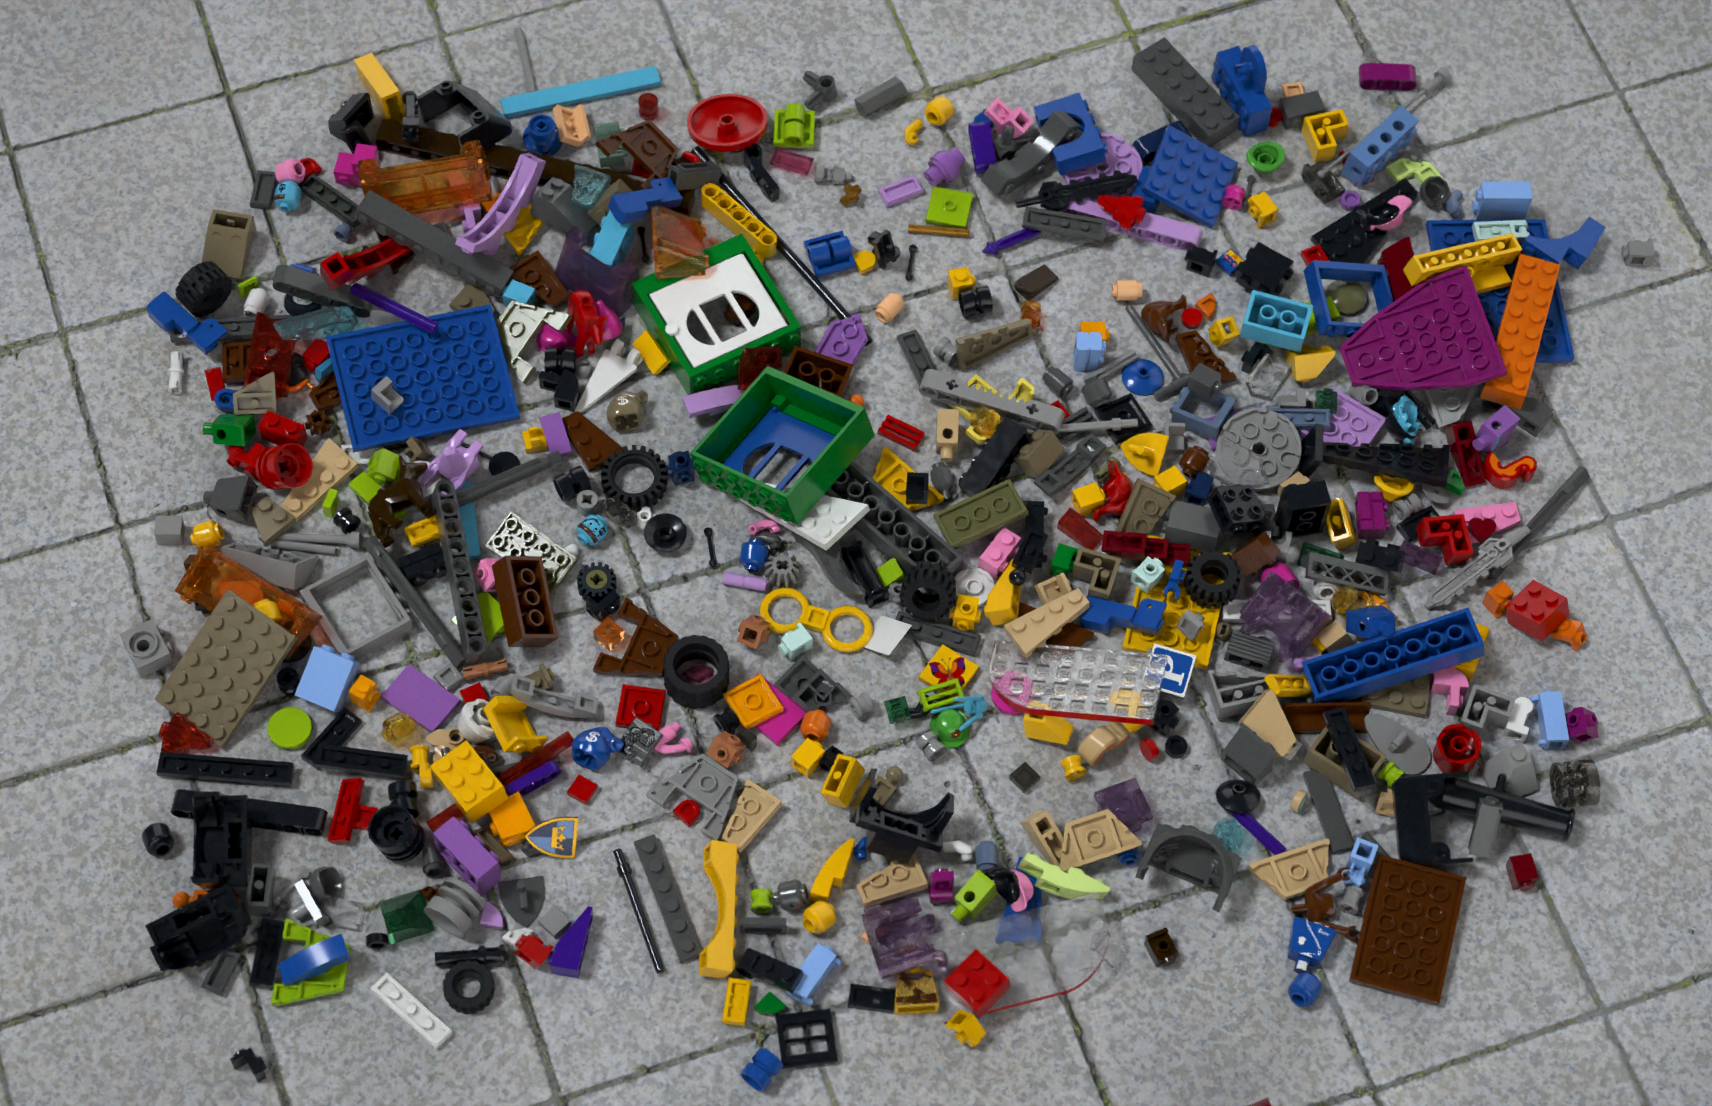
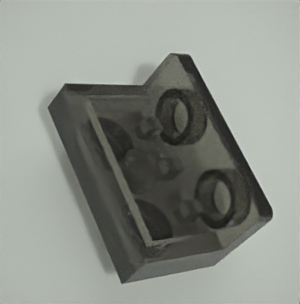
M1323 161L1313 166L1306 163L1303 166L1302 179L1306 184H1309L1315 196L1321 199L1324 204L1345 192V188L1330 170L1325 173L1324 178H1320L1317 175L1318 171H1323L1327 167Z

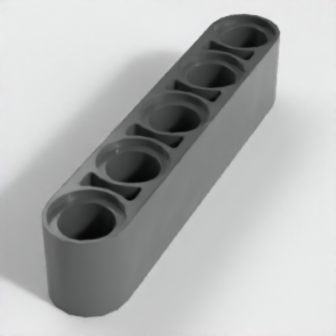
M278 265L276 267L273 288L275 290L362 318L370 316L372 304L351 294V285L343 284L334 291H331L320 275L289 265Z

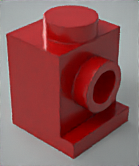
M522 934L515 942L517 948L513 953L536 969L542 965L554 947L551 945L545 947L543 945L544 942L537 936Z

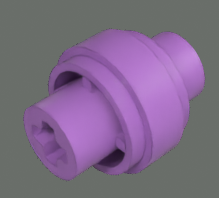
M955 147L949 152L945 150L936 152L928 162L930 168L923 173L924 177L932 186H937L940 182L945 184L951 183L961 172L960 165L966 161L964 155Z

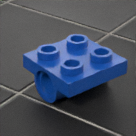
M843 231L803 241V246L817 278L855 268L856 263L852 256L851 244L848 237L844 236Z

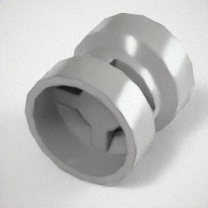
M947 337L942 338L935 346L933 354L944 358V362L951 366L957 361L956 345L953 346L951 340Z
M1413 492L1405 495L1404 499H1397L1392 503L1393 510L1400 520H1405L1410 517V514H1416L1422 510L1421 501Z
M933 730L923 734L916 742L919 749L924 750L928 761L938 759L946 751L945 745L937 740L938 736Z

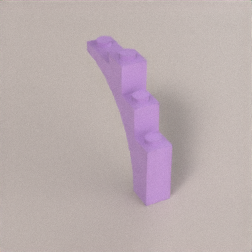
M530 153L520 154L508 183L490 211L474 228L458 236L455 244L468 254L481 252L486 256L496 255L504 232L513 230L520 209L530 205L546 161Z

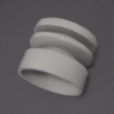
M447 877L443 882L444 886L438 889L440 896H433L424 908V912L441 929L454 936L462 937L472 925L470 918L478 917L479 911L483 910L486 904L483 898L470 886L456 878Z

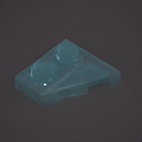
M576 164L575 179L573 181L574 190L572 193L573 204L592 210L611 182L610 175Z

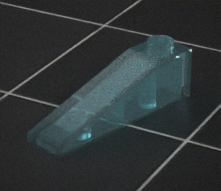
M333 306L274 322L273 326L283 340L326 339V336L351 332L359 321L349 306Z

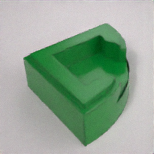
M1450 468L1445 489L1461 496L1464 492V483H1462L1459 473Z
M769 991L754 1006V1010L763 1015L780 1014L786 1010V1005Z

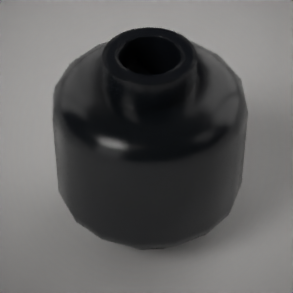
M164 823L150 824L142 833V842L150 855L165 856L175 844L170 828Z

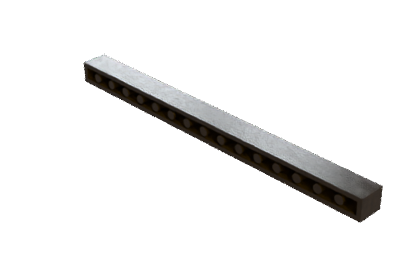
M383 119L375 138L377 149L380 151L441 165L450 163L455 168L508 180L514 171L520 154L530 153L546 161L537 186L543 187L554 177L570 184L581 196L591 199L595 198L619 179L632 191H639L638 188L648 179L647 177L633 176L629 173L615 172L608 168L602 169L593 167L590 164L575 163L571 160H562L550 155L544 156L532 151H522L510 146L505 147L496 144L466 161L463 157L457 135L419 127L418 142L402 141L403 123L395 120ZM695 189L678 190L683 198L680 206L649 212L680 219L688 217L689 219L695 203Z

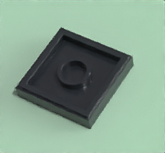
M1132 393L1095 409L1094 412L1099 421H1111L1112 418L1138 420V427L1121 428L1118 431L1105 429L1115 445L1152 429L1151 422Z

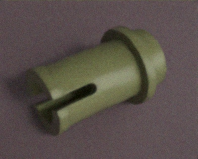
M1108 458L1106 460L1107 463L1095 473L1096 478L1100 476L1098 480L1101 483H1105L1110 477L1108 471L1110 461H1115L1120 469L1121 463L1117 458Z

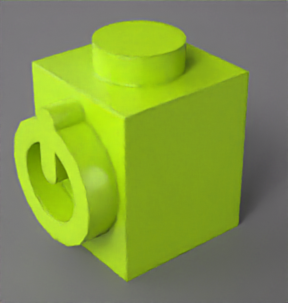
M384 448L374 452L367 465L369 468L367 476L374 478L373 480L379 484H386L390 481L395 482L400 469L399 455Z

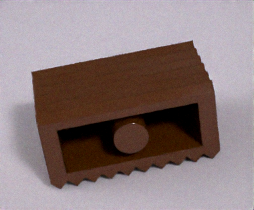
M1263 532L1236 549L1231 554V560L1235 559L1238 562L1237 567H1240V573L1244 578L1250 574L1255 576L1263 569L1262 566L1265 565L1268 568L1277 561L1275 557L1280 552V549L1277 548L1275 542H1272L1269 535Z

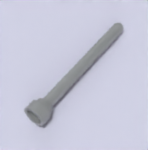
M351 531L347 535L283 533L276 540L338 543L360 549L362 534L361 531ZM259 533L258 539L262 541V538Z

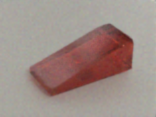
M1071 507L1058 521L1057 529L1086 549L1094 550L1103 539V535Z

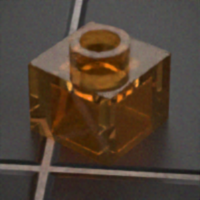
M607 617L593 631L594 640L610 652L624 638V629Z

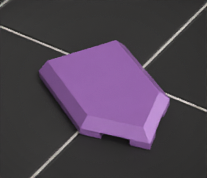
M860 313L851 315L852 317L831 322L814 352L854 365L868 340Z

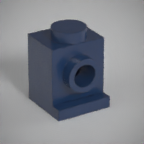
M1198 473L1196 479H1191L1184 502L1205 506L1214 478L1206 473Z

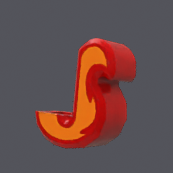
M1492 451L1486 455L1483 463L1486 480L1494 487L1500 489L1511 488L1519 477L1522 478L1523 482H1528L1533 478L1537 468L1536 460L1527 455L1502 467Z

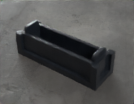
M1027 501L1026 508L1029 516H1026L1025 534L1028 527L1044 533V515H1047L1048 508L1044 507L1043 501ZM1043 550L1034 568H1042V562H1047V555H1043Z
M861 540L857 541V544L841 548L843 561L853 580L866 590L864 600L868 607L871 608L889 599V591L882 585L862 548Z

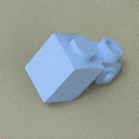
M1357 837L1346 865L1350 869L1343 873L1344 878H1351L1344 881V885L1361 887L1365 883L1364 874H1368L1379 845Z

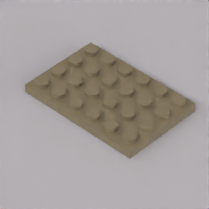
M227 589L154 700L220 748L225 749L298 637L235 592Z

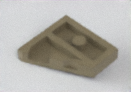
M468 283L450 303V309L459 311L489 305L491 302L482 288ZM491 304L492 311H493V315L495 316V315H496V312H495L494 307H493L492 304Z
M275 371L233 392L234 415L265 414L269 410L270 413H277Z
M267 496L251 507L252 517L265 547L297 523L296 518Z

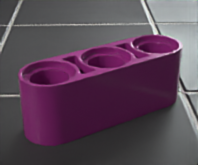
M1364 63L1358 68L1359 86L1362 89L1410 91L1417 86L1416 68L1410 64Z

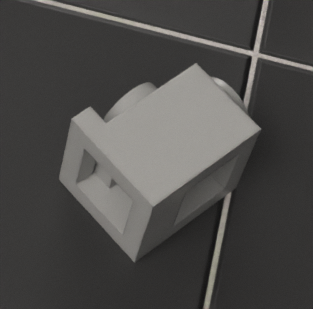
M1648 238L1647 242L1640 240L1628 241L1627 246L1623 245L1621 256L1625 258V266H1650L1654 257L1653 238Z

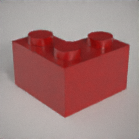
M1464 514L1426 517L1416 527L1420 547L1441 545L1445 565L1466 563L1465 560H1468L1473 554Z

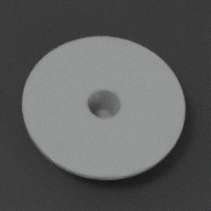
M1422 483V490L1430 500L1438 504L1449 502L1450 493L1447 489Z

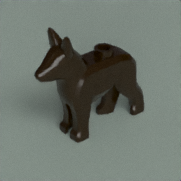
M399 455L400 469L397 480L387 487L380 488L377 494L369 501V518L373 524L374 533L384 548L394 543L393 538L389 536L390 529L397 530L403 524V520L395 518L394 513L415 506L427 519L436 514L427 499L424 500L423 490L418 482L419 477L428 469L427 463L405 462L403 457Z

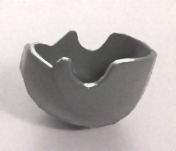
M1440 176L1428 177L1420 185L1419 190L1421 200L1426 205L1432 207L1443 205L1449 198L1450 193L1448 183Z
M333 866L320 867L313 871L310 877V889L313 895L321 901H329L340 897L342 882L339 873Z

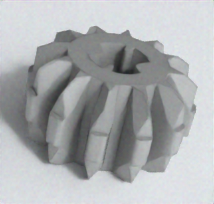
M787 551L784 555L777 552L776 557L770 555L768 562L764 565L766 570L764 572L765 577L769 578L770 585L776 583L777 588L781 584H784L786 588L789 587V583L795 585L796 578L800 577V563L796 562L795 555L788 557Z

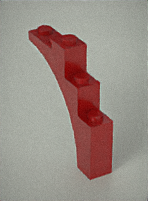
M390 237L371 248L355 254L343 256L336 252L320 262V274L331 291H334L346 282L352 285L363 277L369 280L383 271L385 267L412 251V249L405 245L397 244Z

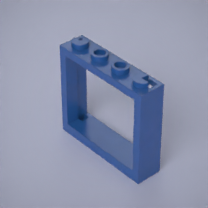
M1313 260L1303 271L1319 335L1350 338L1365 324L1331 321L1321 279L1371 282L1378 312L1393 303L1384 265Z

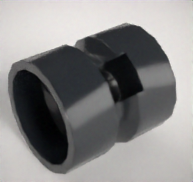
M987 285L976 287L975 291L971 289L958 291L959 306L963 317L975 315L977 311L980 314L993 311L992 296Z
M545 347V372L558 373V371H561L563 373V370L566 369L575 374V347H563L561 350L557 347Z
M580 465L569 470L568 474L562 473L553 477L555 489L563 502L575 498L576 494H579L581 491L592 490L588 476Z
M400 780L389 784L388 796L389 801H392L390 805L405 807L414 818L418 817L420 809L419 802L416 799L418 797L416 783L411 780Z

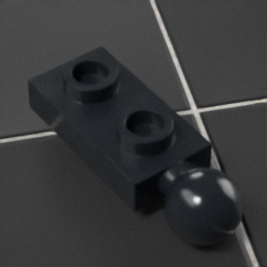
M1028 527L1012 561L1011 566L1017 569L1012 570L1009 574L1011 584L1021 586L1026 580L1024 572L1032 574L1049 535Z

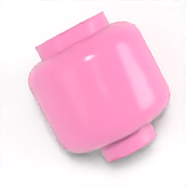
M287 159L276 166L275 177L278 183L290 180L299 184L305 178V167L297 159Z

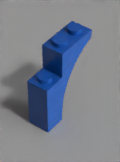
M1588 217L1579 230L1563 238L1543 239L1528 235L1520 245L1522 248L1520 253L1559 264L1563 259L1568 264L1579 269L1606 227Z

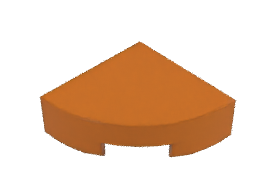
M1212 293L1195 303V308L1202 313L1207 321L1210 320L1216 306Z

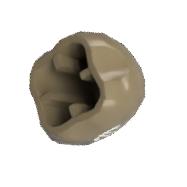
M643 390L637 394L628 391L617 393L607 407L606 415L610 426L617 432L638 429L644 420L643 406L648 401V394Z

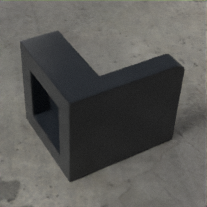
M907 473L906 503L927 504L929 473Z

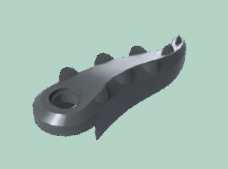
M793 532L795 540L813 555L827 579L836 588L854 597L864 598L866 596V590L849 577L837 541L826 551Z

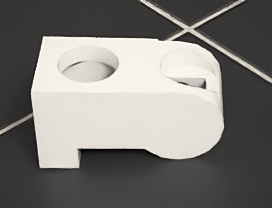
M1519 697L1515 700L1502 736L1524 743L1529 731V727L1524 726V723L1533 709V704L1528 698Z

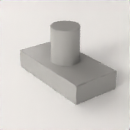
M304 880L294 884L303 899L301 903L290 909L295 919L298 921L311 913L313 919L321 926L329 923L330 920L319 900L313 895L310 885Z

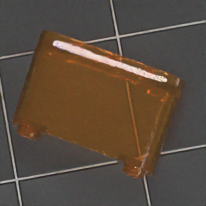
M651 206L655 278L706 275L705 267H709L708 254L704 255L703 237H707L706 225H702L701 220L663 206Z

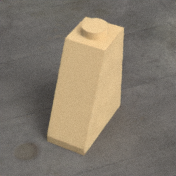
M1265 689L1239 720L1238 724L1240 726L1245 724L1253 732H1256L1264 742L1270 743L1277 752V758L1287 757L1295 748L1293 744L1296 738L1274 691Z

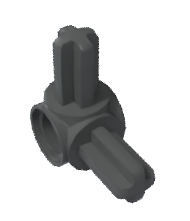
M812 71L805 72L803 80L814 87V93L804 101V105L808 110L815 108L821 101L829 102L837 97L836 84L832 76L823 75L820 77Z
M1007 125L1002 131V136L993 141L994 150L1001 161L1004 159L1010 161L1015 158L1014 154L1027 142H1032V139L1025 137L1014 140V128Z

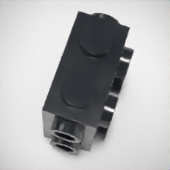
M1258 242L1254 248L1251 247L1248 250L1244 263L1240 262L1235 270L1237 273L1235 282L1250 290L1279 295L1284 287V281H1289L1294 273V270H1292L1294 261Z
M1236 484L1226 487L1221 485L1214 488L1212 494L1207 498L1223 535L1254 534L1259 532L1267 521L1251 484Z

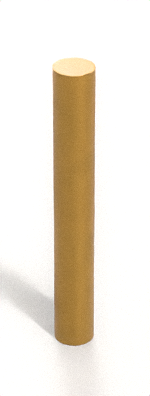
M909 224L908 232L969 237L970 229Z

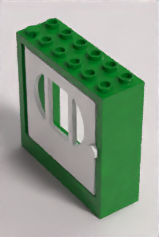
M742 233L631 283L633 306L648 331L652 333L671 360L669 365L687 395L720 388L725 383L733 379L737 380L748 372L757 371L768 363H774L783 356L791 355L794 346L801 347L800 324ZM732 293L743 294L755 302L759 310V320L755 327L750 324ZM721 296L726 297L746 329V332L724 342H721L699 307ZM691 311L695 312L715 345L701 343L689 333L686 323Z

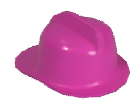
M544 324L542 330L536 336V343L543 352H545V347H557L561 350L563 347H574L577 336L566 328L561 333L551 325Z

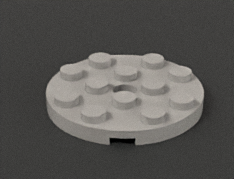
M1250 408L1240 411L1224 424L1218 436L1216 444L1218 464L1226 477L1241 485L1251 484L1254 491H1267L1277 488L1294 474L1299 465L1301 457L1300 436L1293 423L1281 413L1267 410V408ZM1260 444L1265 448L1262 455L1253 452L1255 445Z

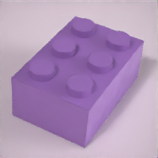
M453 816L433 833L436 850L482 896L501 880V868L498 863L500 860L493 851L488 852L484 848L483 841L477 835L473 837L469 833L470 829L464 821H458Z

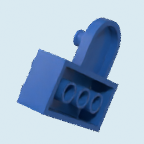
M1255 45L1244 47L1242 51L1239 46L1217 52L1211 78L1213 83L1217 84L1220 96L1240 116L1238 129L1242 130L1245 137L1266 131L1272 106L1264 93L1267 70L1260 50Z

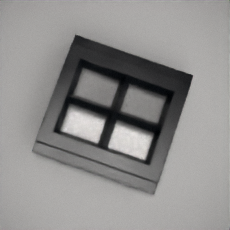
M830 1009L775 1015L780 1056L783 1063L782 1069L838 1062Z

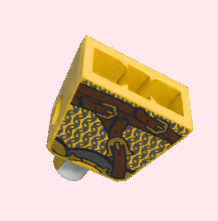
M918 959L907 960V971L898 972L894 1014L938 1012L939 1000L931 971L920 970V961Z

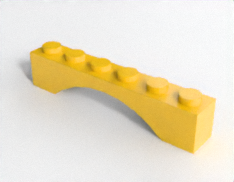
M711 840L704 847L703 870L709 877L715 890L718 917L712 938L699 953L698 975L725 979L735 968L733 950L736 946L734 929L737 924V917L734 914L738 897L735 895V887L738 883L736 866L739 861L737 844Z

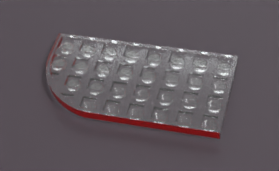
M995 640L988 663V672L992 688L999 698L1012 708L1027 714L1153 726L1168 659L1167 655L1047 644H1044L1041 648L1037 647L1032 651V655L1026 659L1012 641Z
M1100 893L923 937L945 1024L959 1009L970 1012L946 990L944 980L975 949L1009 978L1011 986L985 1014L1063 995L1076 990L1086 983L1100 967L1109 942L1108 921Z

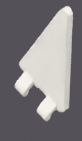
M619 339L615 340L611 350H604L575 408V412L579 411L582 414L637 371V366L643 360L639 356L641 354L640 351L633 348L629 352L627 359L622 358L621 356L626 353L627 349L623 347L625 345L624 342Z

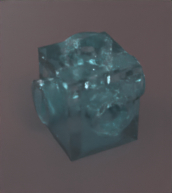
M1236 818L1218 821L1212 832L1213 835L1218 836L1220 840L1224 841L1223 847L1226 851L1235 852L1240 849L1245 837L1242 825H1238Z

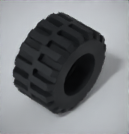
M204 261L185 273L176 287L177 292L175 295L195 317H203L215 312L222 306L231 294L233 284L232 280L215 263Z
M1210 549L1208 553L1206 550L1201 551L1200 555L1196 554L1193 560H1190L1184 582L1186 593L1191 595L1190 599L1193 602L1198 601L1197 605L1201 607L1206 605L1207 609H1211V606H1215V609H1218L1221 604L1225 607L1229 601L1232 602L1240 584L1241 569L1237 567L1238 562L1235 559L1231 560L1232 556L1230 554L1224 555L1222 550L1215 552V549ZM1205 574H1215L1223 580V583L1217 585L1210 584L1202 576Z
M926 561V564L919 562L916 567L913 565L909 571H906L899 597L902 607H906L905 611L908 614L912 613V617H920L922 621L926 619L935 621V617L941 619L944 614L947 615L950 608L953 606L957 587L956 580L953 579L954 575L952 572H947L948 568L945 566L940 567V564L936 562L934 565L931 564V561ZM928 587L935 590L938 594L926 595L919 588Z

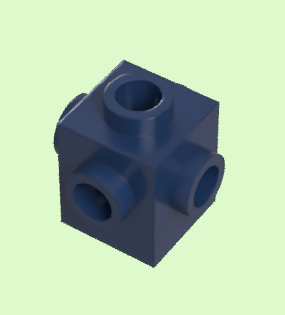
M677 451L672 455H668V464L665 467L667 468V475L672 478L674 486L695 481L694 470L697 469L693 465L689 451Z

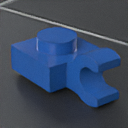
M1175 560L1169 582L1164 588L1163 597L1166 598L1168 592H1174V600L1177 601L1179 599L1180 588L1177 584L1178 582H1183L1186 572L1182 570L1183 561Z

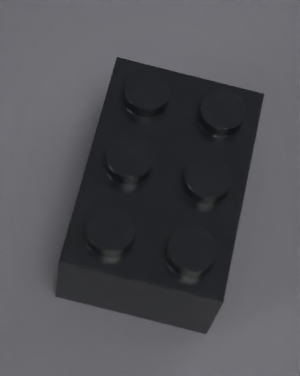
M1311 480L1305 484H1289L1283 487L1275 514L1277 526H1280L1281 539L1284 537L1285 531L1292 532V538L1322 533L1332 503L1325 480Z

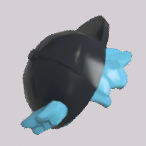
M1405 395L1400 397L1399 401L1392 396L1385 398V405L1389 411L1385 417L1388 432L1394 438L1404 441L1405 444H1415L1414 438L1417 436V431L1422 425L1420 422H1416L1418 407Z

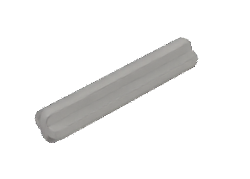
M1128 350L1083 377L1084 384H1086V379L1097 376L1098 379H1105L1136 361L1138 358L1136 352Z

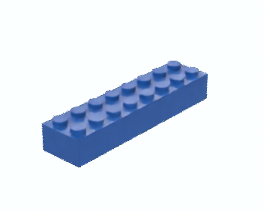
M1468 607L1395 631L1390 636L1382 635L1303 661L1302 670L1314 703H1339L1483 657L1484 642Z

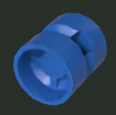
M545 114L532 117L528 123L531 147L539 152L551 150L556 143L554 120Z
M760 1047L752 1057L753 1063L748 1062L740 1072V1076L752 1088L763 1092L771 1083L770 1077L778 1074L783 1067V1063L772 1052Z

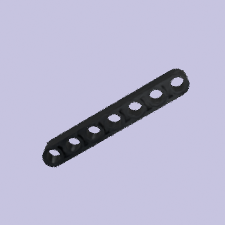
M176 790L170 813L176 817L193 819L192 795L194 792L200 791ZM248 798V820L252 823L253 828L312 836L323 835L328 812L322 808Z

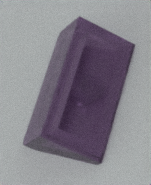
M1403 540L1400 546V550L1406 552L1405 563L1436 575L1443 556Z

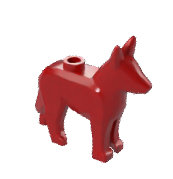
M577 289L569 297L567 314L572 319L566 328L568 331H572L575 321L578 330L574 346L576 357L584 355L585 345L588 349V356L594 355L595 344L601 345L603 343L604 328L609 317H599L592 294L589 291Z

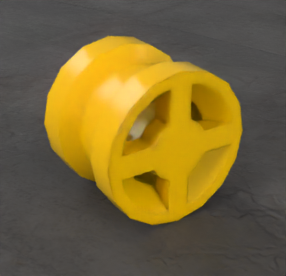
M1080 755L1068 756L1060 762L1061 767L1065 769L1064 777L1066 780L1073 781L1086 775V769L1082 766L1083 760Z

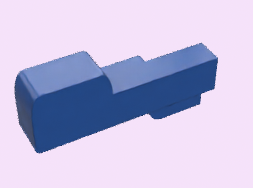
M671 178L652 180L650 183L651 189L614 194L608 207L615 219L620 224L642 221L645 213L648 211L680 206L683 198Z
M166 292L159 294L147 305L149 318L165 332L171 331L174 328L178 329L205 355L218 346L217 341L228 333L213 318H208L199 325L198 321Z
M1086 596L1090 602V608L1079 616L1083 627L1107 633L1112 629L1113 625L1158 635L1164 624L1162 616L1167 603L1146 598L1140 602L1136 610L1133 606Z

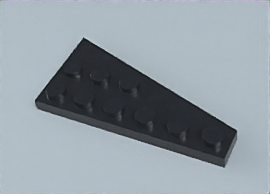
M1323 442V462L1445 488L1448 478L1450 445H1443L1442 448H1433L1431 444H1424L1423 448H1415L1411 444H1379V447H1369V443L1351 446L1348 443Z

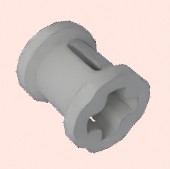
M1346 885L1344 889L1346 893L1338 907L1347 914L1355 915L1358 913L1359 909L1357 906L1360 898L1364 896V891L1357 886Z

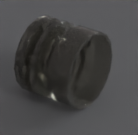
M1592 759L1575 761L1573 766L1569 761L1562 764L1561 762L1552 763L1549 779L1551 795L1556 807H1575L1577 802L1580 806L1598 804L1600 800V779L1596 764Z

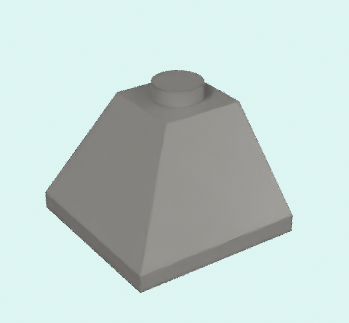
M1523 743L1501 751L1478 768L1487 786L1490 788H1495L1498 775L1504 773L1507 776L1504 787L1507 793L1524 797L1539 790L1533 761Z

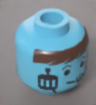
M283 181L276 186L273 202L283 212L296 210L300 205L302 190L294 181Z
M588 515L576 527L577 539L583 545L596 546L608 535V523L600 515Z

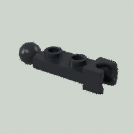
M406 91L402 95V102L406 105V117H403L402 141L418 142L419 114L417 94L414 91Z

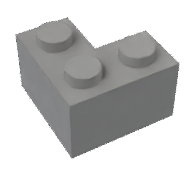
M1473 684L1459 724L1465 725V728L1471 731L1473 729L1478 736L1485 721L1505 728L1516 698Z

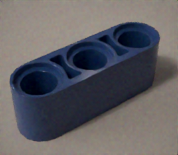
M1182 121L1168 124L1192 137ZM1168 125L1141 136L1134 141L1132 147L1137 150L1142 162L1147 163L1154 159Z

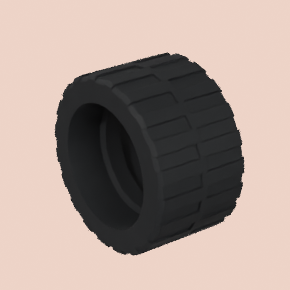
M704 635L685 636L674 642L667 650L663 664L664 685L668 695L674 702L691 709H703L720 701L723 698V693L728 690L730 680L728 655L723 646L717 643L716 640ZM699 659L711 663L717 669V674L713 679L704 684L692 685L679 679L676 675V670L687 661Z

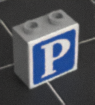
M1154 643L1153 648H1148L1145 660L1149 661L1147 669L1142 668L1139 681L1143 682L1142 687L1184 700L1196 655Z

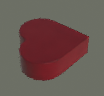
M1472 518L1467 528L1469 533L1482 544L1494 534L1497 525L1494 520L1489 518L1484 520Z

